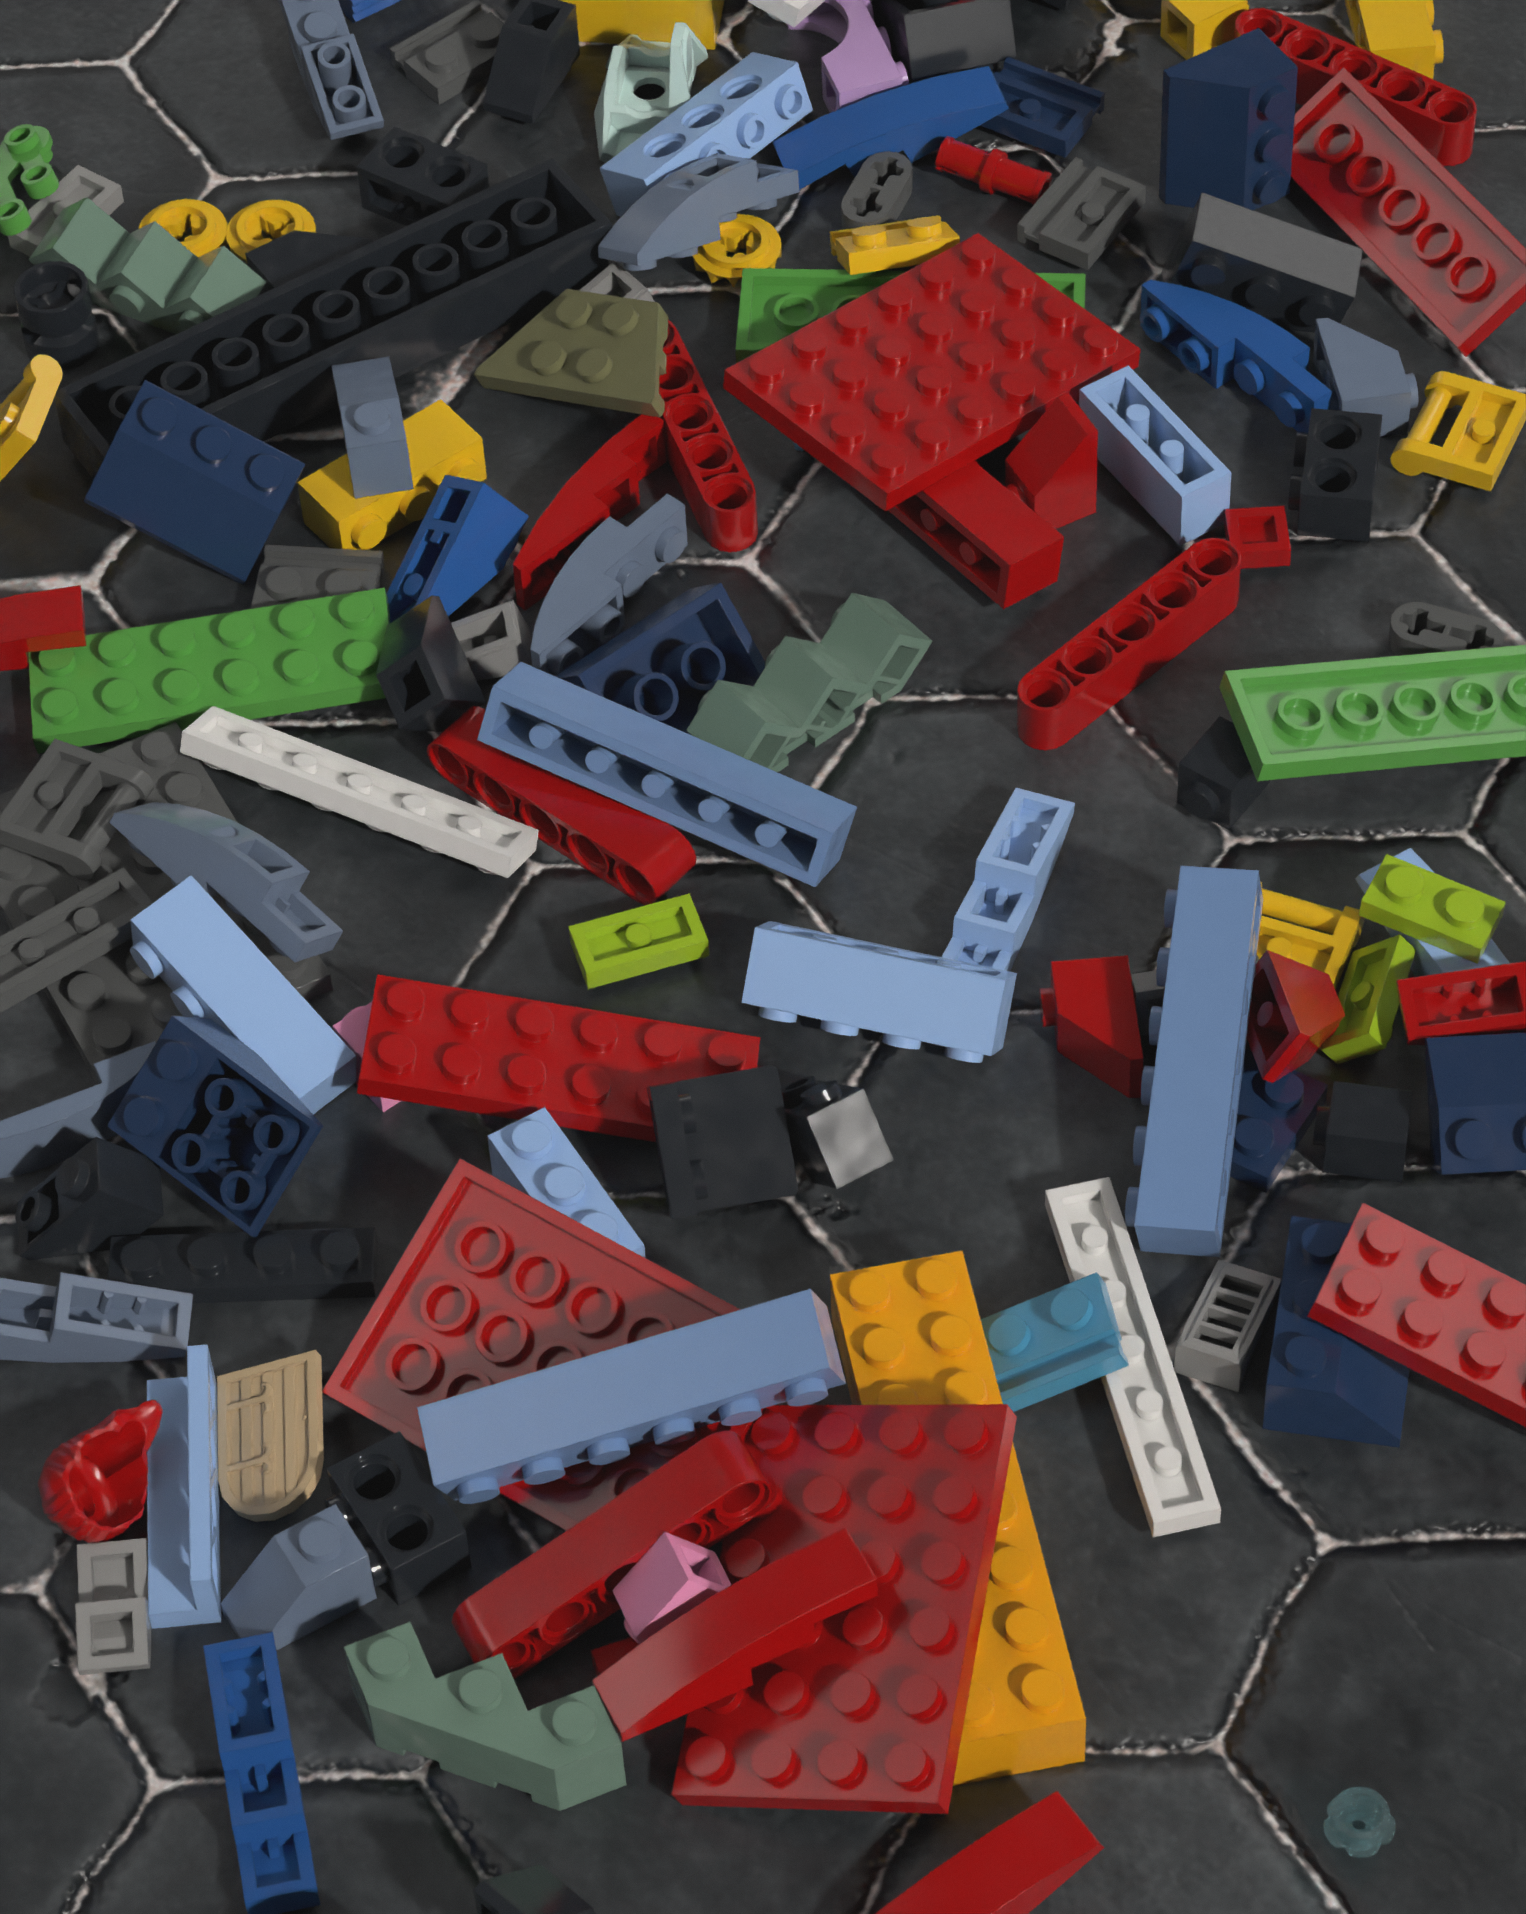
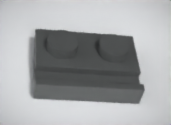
M474 0L390 48L391 64L396 69L401 67L405 70L406 78L440 105L490 76L504 22L491 12L488 14L484 13L481 10V4Z
M1075 157L1017 224V241L1025 244L1029 239L1039 243L1040 251L1089 270L1145 204L1146 186L1099 166L1094 170L1083 166V160Z
M265 544L264 563L260 565L250 609L379 589L380 577L384 573L385 568L383 552Z

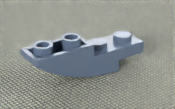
M278 0L288 28L289 43L318 118L330 140L383 128L384 120L354 33L350 34L339 1Z
M719 153L697 160L672 173L639 198L613 225L599 244V258L622 262L623 269L642 271L655 268L657 260L664 257L682 258L696 255L699 246L720 240L719 223L735 220L738 211L774 208L777 206V199L798 193V170L757 163L756 160Z
M666 494L628 527L609 516L587 536L562 567L542 603L534 626L530 648L532 667L556 676L620 633L625 625L623 600L626 597L634 596L647 579L666 563L675 561L688 545L685 504Z
M152 802L115 812L109 822L128 839L129 845L137 853L148 857L169 876L174 887L192 875L211 897L220 894L233 912L249 920L269 939L271 946L277 952L289 957L294 962L333 950L343 933L339 926L300 892L310 871L287 852L260 834L233 820L206 810L181 804Z

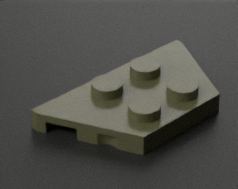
M566 289L477 367L474 376L483 388L661 418L665 411V401L659 394V376L666 374L667 356L663 351V345L668 337V316L657 302Z

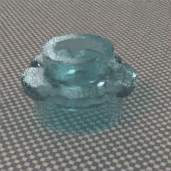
M1367 1787L1348 1788L1335 1797L1327 1807L1329 1818L1323 1823L1324 1834L1332 1846L1335 1848H1345L1346 1852L1352 1857L1366 1858L1377 1854L1379 1846L1389 1844L1395 1835V1819L1390 1815L1386 1800L1375 1790ZM1360 1820L1366 1824V1827L1359 1830L1354 1828L1352 1823Z

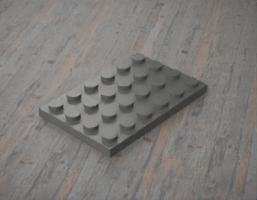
M176 722L100 753L109 758L138 767L152 778L154 782L153 791L143 804H135L134 807L152 802L181 804L206 810L237 822L200 760L180 753L182 731ZM20 787L0 795V815ZM102 787L68 837L80 841L115 790ZM118 830L100 855L102 865L93 878L86 881L73 877L61 865L0 844V913L10 931L121 868H124L153 903L173 889L174 885L171 882V878L148 857L137 853L129 845L128 839ZM220 894L212 897L306 1001L333 990L331 975L319 955L298 962L292 961L289 957L277 952L271 946L269 939L249 920L233 912ZM132 938L43 989L97 1085L95 1063L154 1041L156 1043L172 1016L184 1017L172 1001V989L159 975L151 979L136 964L130 953V948L133 946Z

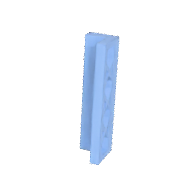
M208 1344L187 1346V1377L147 1380V1401L156 1400L160 1403L163 1410L157 1435L147 1452L148 1616L152 1629L221 1623L217 1383Z

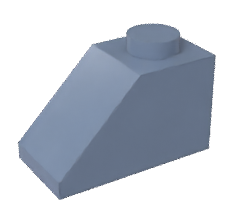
M1316 319L1313 362L1319 381L1332 391L1330 410L1382 414L1381 437L1408 433L1410 409L1418 407V387L1414 374H1405L1398 350L1332 319Z
M334 1504L274 1535L223 1599L220 1606L238 1639L273 1632L276 1650H279L377 1597L369 1556L337 1505Z

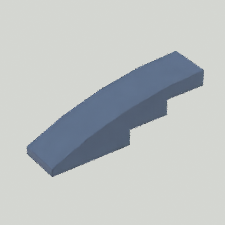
M62 1272L60 1273L57 1287L0 1278V1360L73 1363L126 1362L185 1357L189 1339L193 1294Z

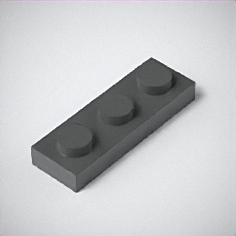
M124 868L117 870L0 936V1013L132 938L131 919L153 902Z

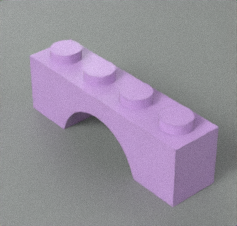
M825 0L797 26L792 27L786 23L788 29L818 32L839 43L834 50L821 57L823 100L830 113L878 93L909 84L904 64L901 61L894 62L891 56V44L886 29L883 26L876 27L874 23L873 8L870 0Z

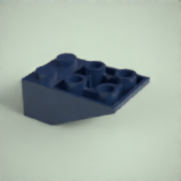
M182 1016L171 1017L107 1125L252 1237H257L323 1128L320 1121L256 1052L210 1018Z

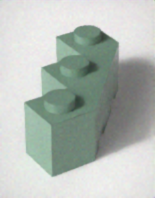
M88 197L62 209L29 258V261L34 265L46 261H63L74 264L84 272L88 280L92 304L174 334L187 330L257 297L266 284L264 279L224 245L197 257L156 221L129 233Z
M851 593L847 601L839 606L833 614L831 626L820 643L785 636L780 645L774 648L767 657L765 669L754 686L717 680L714 687L701 699L698 712L687 728V731L694 737L775 772H779L789 765L788 753L806 741L816 748L855 722L853 710L874 697L882 704L899 693L933 641L886 600Z
M411 1622L344 1646L352 1690L373 1740L379 1748L404 1756L406 1751L438 1761L442 1770L496 1788L497 1784L500 1783L529 1793L533 1802L558 1811L626 1785L622 1744L595 1685L528 1711L502 1653L435 1679Z

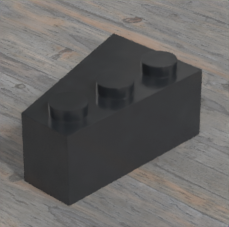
M1201 193L1162 268L1160 281L1207 292L1234 302L1265 317L1285 330L1315 333L1316 319L1329 318L1341 323L1356 295L1363 249Z

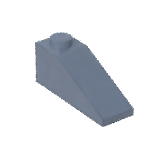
M389 356L331 365L354 497L362 498L414 489L401 407Z

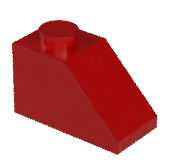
M1069 393L1060 395L1054 400L1005 459V487L1012 490L1022 502L1045 521L1050 522L1056 529L1096 513L1098 429Z
M1269 950L1255 964L1247 1040L1262 1079L1274 1083L1308 1062L1323 1042L1333 1036L1345 1013L1329 974Z
M1128 955L1051 961V987L1039 989V1003L1042 1027L1054 1026L1057 1052L1126 1097H1141L1143 1053Z

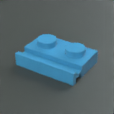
M1097 1272L981 1319L1003 1404H1008L1013 1412L1129 1366L1128 1359L1123 1353L1120 1341L1122 1338L1107 1285Z

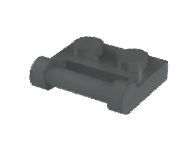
M54 739L1 813L0 844L61 865L70 875L77 879L90 880L102 865L101 853L117 832V829L109 823L114 813L133 808L135 804H143L153 791L154 782L146 772L138 767ZM106 787L115 790L81 840L78 841L68 837L101 788Z

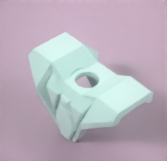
M675 22L671 42L641 40L636 34H630L618 46H613L605 66L608 71L594 111L599 159L601 161L608 162L691 99L690 91L696 68L708 59V54L705 46L686 23ZM644 84H657L665 89V93L661 97L653 100H644L634 94L635 90Z

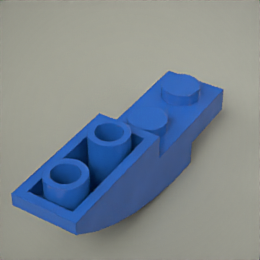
M1149 280L1142 284L1140 326L1151 340L1160 342L1181 360L1188 371L1198 374L1215 389L1235 379L1244 392L1258 398L1276 414L1284 425L1293 427L1296 431L1300 432L1309 431L1311 408L1331 409L1332 391L1308 372L1310 347L1285 329L1249 309L1207 292L1155 280Z

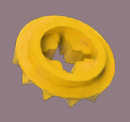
M180 199L161 204L142 219L138 228L140 229L156 221L174 238L180 239L184 233H187L188 228L191 227L193 235L187 236L184 242L180 243L197 257L223 245L227 246V222L223 213L210 203L201 200Z
M264 200L246 206L233 216L226 229V239L231 252L240 260L246 261L245 253L273 241L270 238L263 239L261 230L267 235L270 234L274 238H279L294 230L316 233V226L312 215L304 207L286 200Z
M737 214L735 220L719 223L720 240L699 246L698 253L693 255L696 271L707 272L711 283L726 278L734 288L737 281L742 279L743 268L775 269L777 259L782 257L781 239L777 230L767 221L752 215ZM746 247V254L738 252L741 248L744 249ZM726 251L736 254H734L732 257H727Z

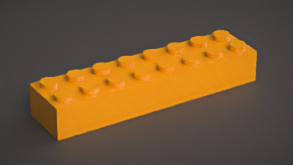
M963 1251L830 1274L832 1323L852 1405L1003 1404ZM1013 1443L953 1786L1085 1761L1086 1716Z

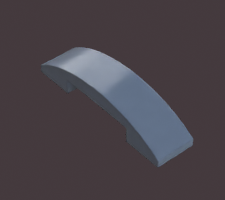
M155 1041L95 1063L94 1067L98 1085L1 1120L0 1179L37 1171L58 1164L75 1155L95 1137L108 1140L117 1133L107 1125L155 1046Z

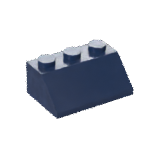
M1260 28L1163 70L1159 198L1165 204L1194 208L1201 193H1205L1236 205L1256 210L1290 194L1298 66Z
M145 380L122 421L84 502L244 585L290 498L305 463Z
M720 582L690 588L555 677L690 734L687 728L698 712L699 703L703 696L714 687L717 680L754 686L765 669V660Z
M1526 1032L1425 1038L1431 1169L1441 1175L1526 1170Z
M1291 1216L1266 1383L1263 1429L1400 1448L1410 1368L1307 1316L1351 1223Z

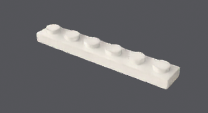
M215 706L209 708L182 731L180 753L201 760L211 768L230 771L256 781L263 788L282 791L308 801L320 810L334 811L365 823L375 831L388 832L420 844L427 851L443 853L476 866L477 869L484 873L509 878L536 851L538 829Z
M1110 1177L1045 1190V1207L1070 1283L1097 1272L1107 1285L1122 1338L1120 1341L1123 1353L1128 1359L1129 1366L1102 1376L1101 1379L1152 1536L1158 1537L1220 1523L1221 1507Z

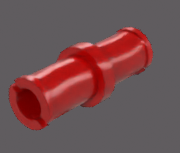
M947 136L942 142L935 165H937L935 169L937 171L947 172L979 184L980 191L994 194L997 190L1030 202L1033 205L1051 186L1052 173L1043 172L1008 159L1007 152L993 149L990 153L957 141L950 136Z

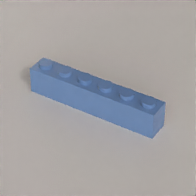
M523 662L516 665L493 685L477 738L478 741L813 887H816L840 860L857 807Z
M1180 866L1178 890L1167 889L1164 925L1165 928H1172L1170 948L1160 947L1156 969L1157 986L1165 987L1163 1006H1152L1149 1020V1044L1157 1046L1155 1066H1144L1141 1081V1103L1150 1107L1147 1126L1136 1127L1133 1143V1163L1135 1166H1142L1139 1187L1128 1188L1125 1205V1224L1127 1227H1135L1140 1251L1220 1257L1263 907L1259 870Z
M807 1289L417 1407L434 1487L453 1500L459 1499L460 1503L474 1504L497 1497L500 1494L499 1487L524 1480L526 1484L536 1485L557 1480L565 1475V1467L589 1461L592 1465H606L621 1461L630 1455L629 1448L652 1441L661 1446L685 1442L696 1435V1428L719 1421L724 1426L746 1424L761 1417V1409L786 1401L790 1406L813 1404L828 1396L827 1389L846 1384L827 1305L811 1289Z

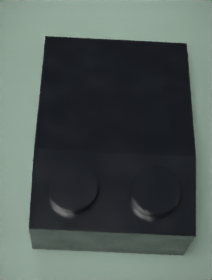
M870 0L876 27L883 26L887 31L891 44V56L894 62L901 61L905 66L908 77L916 82L963 69L970 70L989 66L991 71L998 69L1000 61H1005L1007 57L1017 58L1010 0Z

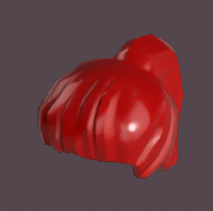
M149 1400L134 1408L113 1411L96 1426L60 1444L46 1459L38 1480L42 1508L47 1518L52 1523H56L64 1533L78 1541L83 1540L87 1543L107 1542L115 1536L122 1534L132 1523L141 1518L148 1487V1460L146 1453L157 1435L163 1413L159 1402Z

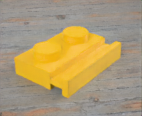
M939 215L831 231V254L833 256L837 255L838 262L850 275L920 265L960 243V236L946 222H941Z

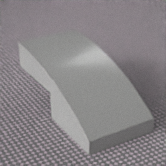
M146 1538L77 1545L79 1603H75L79 1674L86 1675L150 1668L151 1624L148 1616V1542Z

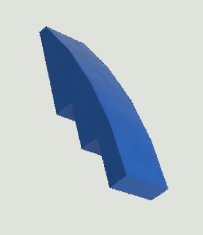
M989 66L931 77L878 93L828 113L772 142L783 168L798 170L800 190L845 164L852 175L856 177L867 158L878 152L890 151L899 153L903 150L911 163L940 148L947 136L956 139L1008 110L1009 107Z
M273 1632L204 1645L218 1748L224 1771L231 1825L237 1848L247 1914H280L319 1906L320 1899Z

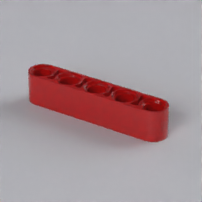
M1253 8L1244 11L1237 17L1234 39L1260 28L1298 66L1296 103L1302 106L1306 104L1344 67L1443 166L1462 164L1470 158L1473 151L1477 108L1473 98L1466 93L1270 9Z
M668 320V337L663 345V351L667 356L666 374L659 376V394L665 401V411L661 419L664 420L667 460L708 543L719 551H742L750 547L756 541L758 535L755 486L677 328Z
M1207 538L1194 543L1025 674L1019 681L1017 689V732L1023 743L1033 749L1045 751L1064 745L1231 614L1239 601L1241 555L1239 549L1233 543L1220 538Z
M479 706L470 707L427 746L430 762L448 782L501 816L538 829L539 840L643 905L656 903L696 864L697 857L692 845L681 832L670 824L478 741L477 738L486 709Z
M733 1431L713 1433L695 1443L469 1596L454 1612L452 1618L453 1627L474 1664L502 1653L513 1679H516L619 1610L620 1606L612 1590L664 1532L709 1549L752 1520L766 1508L773 1493L771 1485L738 1434Z

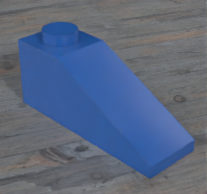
M445 474L386 593L391 623L432 595L439 596L447 616H450L504 568L510 554L517 545L518 538L529 516L484 482Z

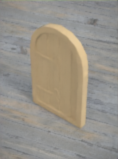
M317 1350L217 1376L218 1482L222 1498L243 1518L259 1522L273 1521L288 1515L310 1498L321 1479L324 1462L321 1355Z

